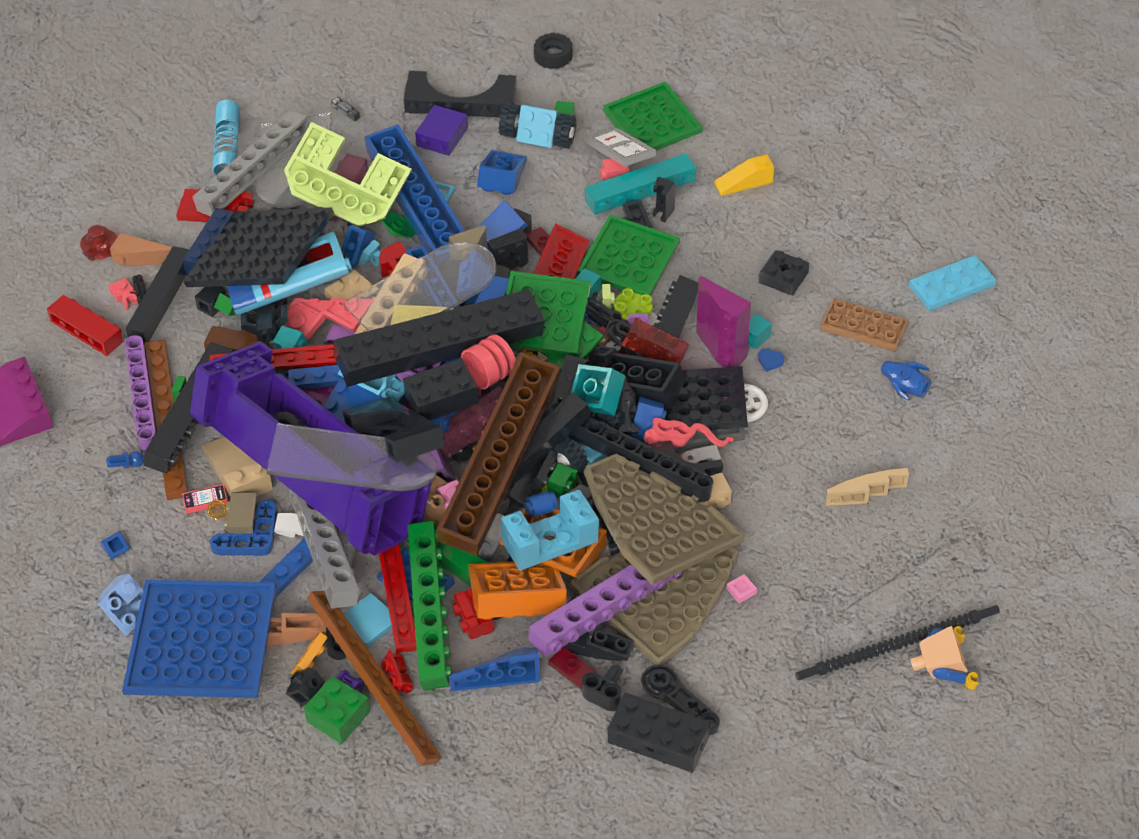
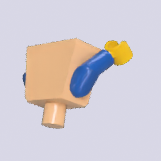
M952 626L946 629L936 628L919 643L922 655L911 658L914 671L927 668L932 678L961 684L965 683V686L970 690L976 689L979 685L978 682H974L978 678L977 673L971 672L966 676L968 671L960 647L966 635L961 634L963 629L960 626L955 627L954 630Z

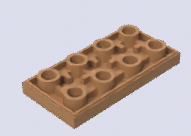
M833 298L821 323L820 330L896 352L909 320Z

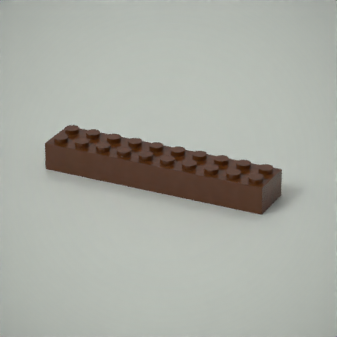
M520 353L437 528V541L475 556L478 555L558 383L560 375L559 366L525 353Z

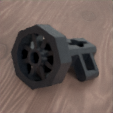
M287 297L251 310L249 313H242L241 329L255 334L258 341L270 342L274 340L281 326L288 322Z

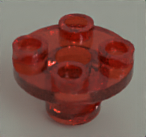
M93 225L80 241L81 251L90 261L112 256L110 247L118 236L105 226Z

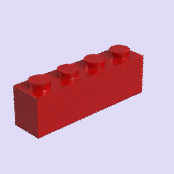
M62 295L47 308L51 323L105 356H108L123 343L122 331L119 326L106 321L101 315H96L88 307L78 304L73 298L70 299Z

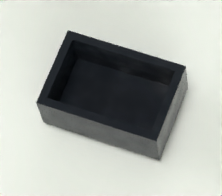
M462 358L403 378L405 396L412 410L430 421L479 404L478 387Z

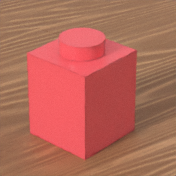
M613 159L602 160V168H600L601 179L608 180L629 173L628 166L624 167Z

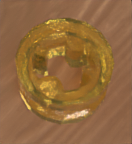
M213 500L208 505L207 511L212 519L220 520L225 517L227 512L223 501ZM221 505L220 509H223V512H218L217 515H214V511H211V508Z

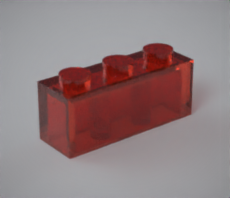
M636 317L622 343L623 346L647 358L681 363L689 345Z

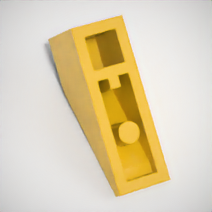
M767 154L750 158L715 180L714 185L719 194L723 196L773 183L774 165Z

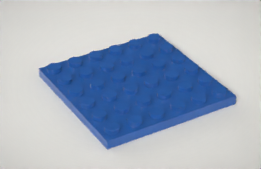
M146 579L123 683V694L258 698L277 589L276 583Z

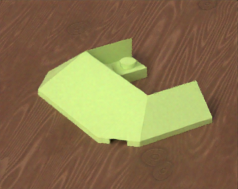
M311 122L284 169L291 194L316 207H332L335 216L359 227L385 219L412 169L378 153L361 184L358 185L329 171L346 141L345 138Z

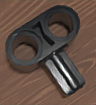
M616 664L610 667L605 676L595 672L586 673L582 678V696L584 699L607 711L617 710L622 698V691L620 685L616 682L623 674V669Z

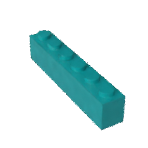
M683 154L586 186L585 201L594 215L623 206L625 203L656 195V192H653V186L657 182L658 176L675 182V188L696 181V166L687 154Z

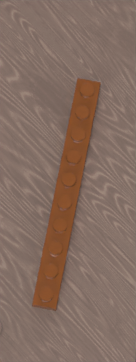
M164 339L145 342L157 430L174 404ZM181 452L178 455L175 467H171L167 474L163 473L167 501L183 498L182 493L187 492Z
M312 591L307 598L314 610L323 620L325 626L342 648L358 675L363 679L369 691L378 701L380 707L384 710L392 725L397 729L421 766L437 764L442 758L341 609H331L325 591Z

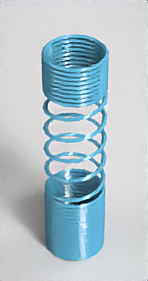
M232 100L220 101L216 106L213 173L215 176L226 168L218 164L229 165L237 158L240 109L238 104ZM221 135H224V136L235 135V136L228 138V137H223V136H221ZM223 139L233 140L234 143L224 144L220 141ZM231 146L234 149L230 151L222 150L220 147Z

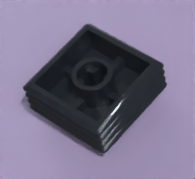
M522 228L487 241L489 266L501 265L511 270L516 267H523L529 262L527 235L522 231Z
M775 250L759 272L758 283L786 294L794 295L808 274L810 263L801 258L785 254L783 251Z

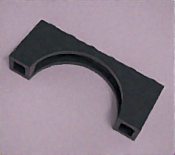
M409 70L403 99L404 112L428 114L433 106L437 105L467 114V116L500 118L501 110L505 103L515 104L517 91L516 75H498L493 86L478 95L452 97L436 91L429 84L427 71Z
M390 397L343 410L345 424L358 434L378 430H399L384 436L388 457L396 462L444 447L443 439L445 435L440 426Z

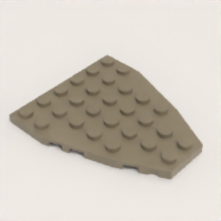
M618 454L586 466L584 470L595 505L619 550L651 585L742 543L745 538L716 508L710 505L707 509L697 503L699 498L696 496L689 497L682 494L681 487L653 471L651 474L639 470V464L628 461Z
M732 547L681 571L678 578L668 581L659 590H654L647 594L644 599L634 602L628 609L616 613L607 622L625 638L634 640L633 645L655 665H663L689 645L722 595L739 556V550ZM621 551L620 555L610 559L608 556L603 557L569 582V588L578 596L582 595L630 566L631 563L622 555Z

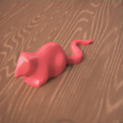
M654 418L653 427L647 430L643 436L645 443L649 446L655 443L671 441L674 448L686 445L689 439L695 435L696 431L704 433L709 441L719 447H724L728 442H733L731 437H727L724 441L717 439L709 428L703 424L695 423L688 427L683 422L676 420L666 421L661 418Z

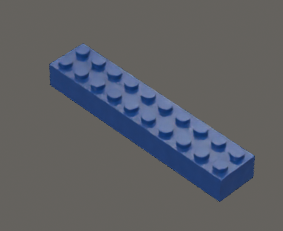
M397 124L364 136L366 150L372 162L379 153L412 169L395 200L420 242L425 246L436 267H446V262L450 261L449 236L464 232V229L401 127Z

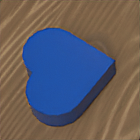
M762 349L759 351L758 360L767 372L781 367L784 364V355L780 352H773L770 349Z

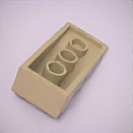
M226 437L202 445L204 453L221 483L224 484L230 499L231 493H257V496L273 490L270 473Z

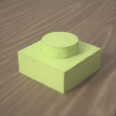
M602 284V304L611 310V304H614V292H610V284Z

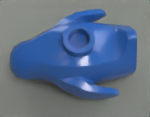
M885 361L881 366L882 374L891 381L896 393L907 401L910 399L904 392L924 398L931 387V379L919 371V369H929L922 364L916 362L900 363Z

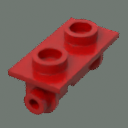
M388 649L385 657L382 659V670L398 694L400 692L405 694L411 693L413 683L409 673H406L407 668L403 656L399 653L393 654L391 649Z

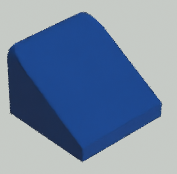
M120 531L100 542L101 547L111 560L130 550Z

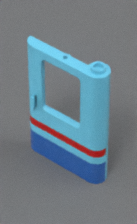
M332 231L319 236L311 246V248L330 243L333 255L295 269L285 284L227 286L236 315L238 316L350 274L349 270L352 267L349 259H344L335 232Z

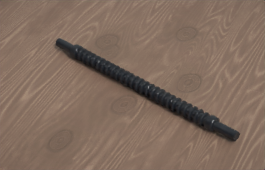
M998 605L980 611L972 610L968 614L964 613L963 616L952 617V620L946 619V622L942 620L940 624L936 622L935 626L930 624L929 628L924 626L923 630L921 628L917 632L913 630L912 634L907 632L906 636L901 634L900 638L895 636V639L889 638V641L884 640L883 643L872 644V647L868 645L866 649L862 647L860 651L857 649L854 653L850 651L849 655L844 653L843 657L838 655L837 659L832 657L831 661L826 659L825 663L823 661L817 662L813 667L795 672L798 681L817 674L822 676L827 674V671L831 673L833 669L837 671L839 667L842 669L845 665L849 667L850 663L855 665L856 661L861 663L862 659L866 661L868 657L870 659L874 655L878 657L879 653L884 655L885 651L890 653L891 649L893 651H896L897 647L902 649V646L907 647L908 643L910 645H913L914 642L919 643L920 640H924L936 628L946 629L952 626L954 630L957 626L964 628L965 624L970 626L971 623H979L983 618L1000 613Z

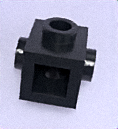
M313 669L298 670L291 676V683L285 694L301 707L305 706L322 688L325 680Z

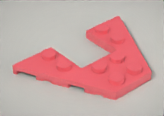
M295 298L288 307V322L284 326L303 332L307 341L326 318L355 333L376 298H373V300H358L357 298L345 300L344 298H331L330 300L311 298L306 300L304 298Z

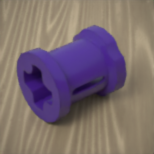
M346 669L341 671L336 677L360 693L364 688L365 682L362 679H356L351 676L350 672Z

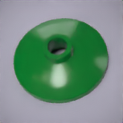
M388 212L385 219H381L383 225L393 236L412 238L415 235L408 220L399 214Z

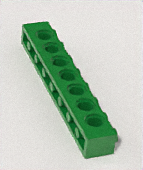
M434 521L409 524L408 536L419 682L423 690L450 687L449 675H452L451 664L448 665L447 658H451L449 644L446 645V638H449L448 625L444 624V618H448L446 605H443V599H446V591L444 585L441 586V580L444 579L443 566H440L439 561L443 560L441 547L438 548L437 529ZM434 602V604L426 606L428 603ZM430 622H436L433 625H428ZM438 641L435 645H429L431 642ZM439 661L438 664L431 665L433 662Z

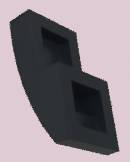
M598 346L588 355L589 361L585 365L607 368L617 353L616 348Z

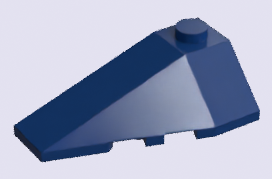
M536 647L515 649L449 675L451 691L540 682L538 649Z

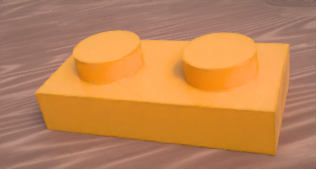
M320 632L311 641L291 671V674L298 670L311 669L315 664L312 662L315 656L319 657L326 647L323 645L327 639L324 634Z

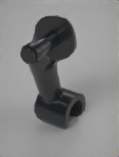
M594 292L592 299H588V305L610 317L611 320H616L614 318L621 319L622 315L620 312H613L604 304L595 301L598 293Z

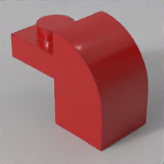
M400 241L386 247L379 255L382 278L390 277L403 254H406V249Z

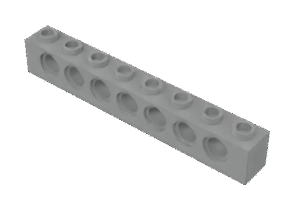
M294 111L286 114L192 196L197 211L211 216L216 208L224 209L302 140L310 126L308 117Z
M289 489V498L297 514L301 530L331 609L356 606L358 596L361 595V587L355 581V571L353 568H350L349 556L344 553L343 540L338 537L337 526Z

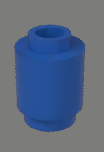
M547 491L527 497L524 503L526 513L528 515L531 514L533 518L553 512L558 507L555 494L553 492L548 493Z

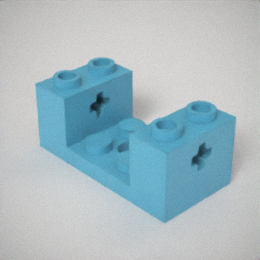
M580 489L560 496L559 514L532 524H528L521 511L501 517V541L519 571L598 542L599 519ZM547 536H552V537H554L555 539H554V540H548V539H544V538L547 537Z

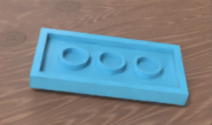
M973 255L911 279L908 286L925 307L931 311L995 286L997 280L979 258Z

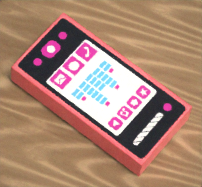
M224 484L182 493L186 514L227 504Z

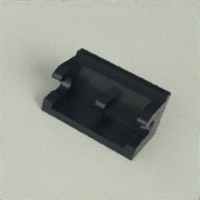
M658 176L657 182L653 186V192H656V207L653 210V217L658 212H662L660 221L666 222L675 210V182Z

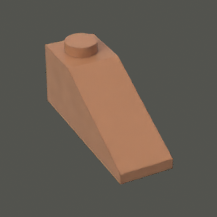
M120 233L110 247L113 262L126 266L163 264L172 247Z

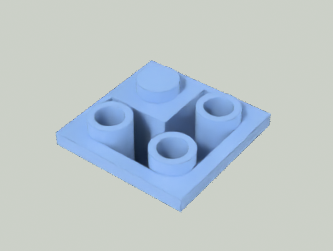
M129 573L119 575L103 590L97 604L125 636L136 627L143 589Z

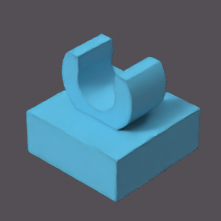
M373 240L362 252L359 262L366 266L371 261L373 265L377 266L381 253L378 251L380 243Z

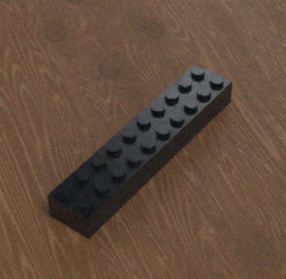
M529 289L335 339L334 357L347 387L459 358L464 350L478 344L490 335H498L508 344L542 336L545 320Z

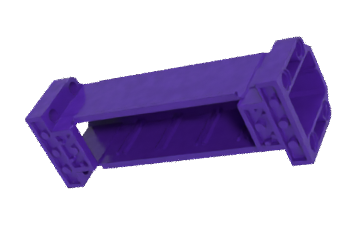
M259 341L196 366L190 409L191 417L204 427L212 426L348 535V542L362 554L371 553L375 556L405 541L408 538V525L422 523L434 473L421 463L405 468L399 462L392 460L283 375H276L274 373L275 367L271 365L273 350ZM286 411L304 420L305 425L308 426V443H305L296 436L291 427L282 425L272 415Z

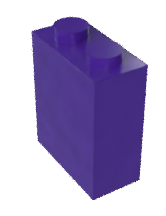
M434 105L415 132L416 146L450 156L468 129L467 114Z

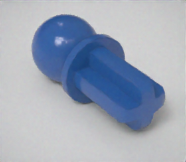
M133 451L129 456L127 452H123L122 455L108 456L106 462L109 468L123 466L126 469L129 467V464L132 467H139L144 463V455L139 451Z

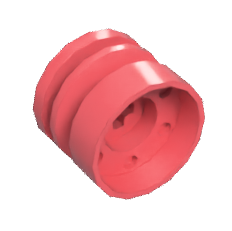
M490 335L478 344L464 350L461 354L463 362L479 389H487L498 382L499 379L509 376L516 364L512 349L498 335Z

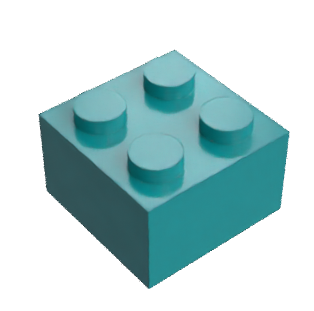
M578 364L571 393L576 394L588 404L589 412L615 416L625 375L612 368Z

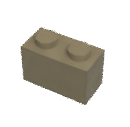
M231 493V499L226 504L228 518L224 519V531H228V534H254L256 511L259 504L257 493Z

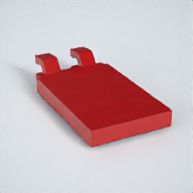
M199 189L184 190L176 214L177 220L208 222L211 216L198 212L192 197ZM241 193L223 210L234 213L237 211L248 212L249 208H253L254 200H252L253 194Z

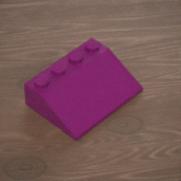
M700 276L698 282L696 333L720 365L723 367L739 366L747 358L751 302Z
M25 356L7 362L0 367V446L53 428L48 409Z

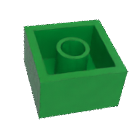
M332 676L305 705L304 712L308 724L343 744L370 713L368 697Z

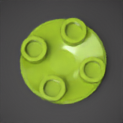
M626 288L616 297L614 310L620 312L621 318L628 320V315L648 313L649 316L653 310L652 297L647 294L639 295L632 289Z

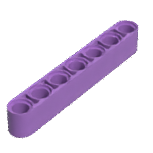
M130 336L125 341L136 433L140 448L145 452L157 429L144 343L140 336Z

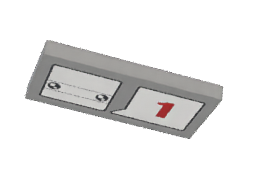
M619 128L586 137V144L624 167L656 156L655 149Z

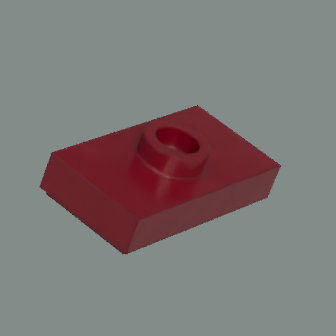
M539 227L525 235H527V242L541 256L549 235L542 227Z
M562 647L548 660V665L580 689H582V678L586 673H597L596 670L565 647Z

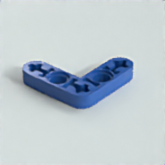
M264 500L258 504L254 534L214 535L210 539L212 552L216 555L263 556L269 554L273 549L274 527L277 518L276 504L271 500ZM266 509H269L268 517H265L264 512H266ZM265 524L271 526L266 531H262L259 529L262 525ZM244 541L247 543L245 547H236L238 542Z

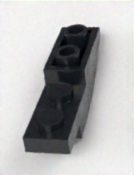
M595 627L592 631H587L579 636L576 641L569 642L563 647L573 654L590 658L628 661L634 640Z

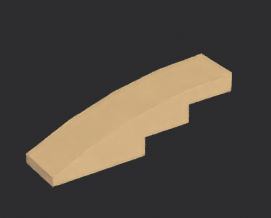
M908 468L884 470L842 482L827 489L825 504L826 506L868 503L869 496L888 495V488L907 487L909 478Z

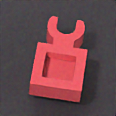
M126 278L108 285L110 293L117 302H123L125 309H129L128 302H134L138 305L134 288Z

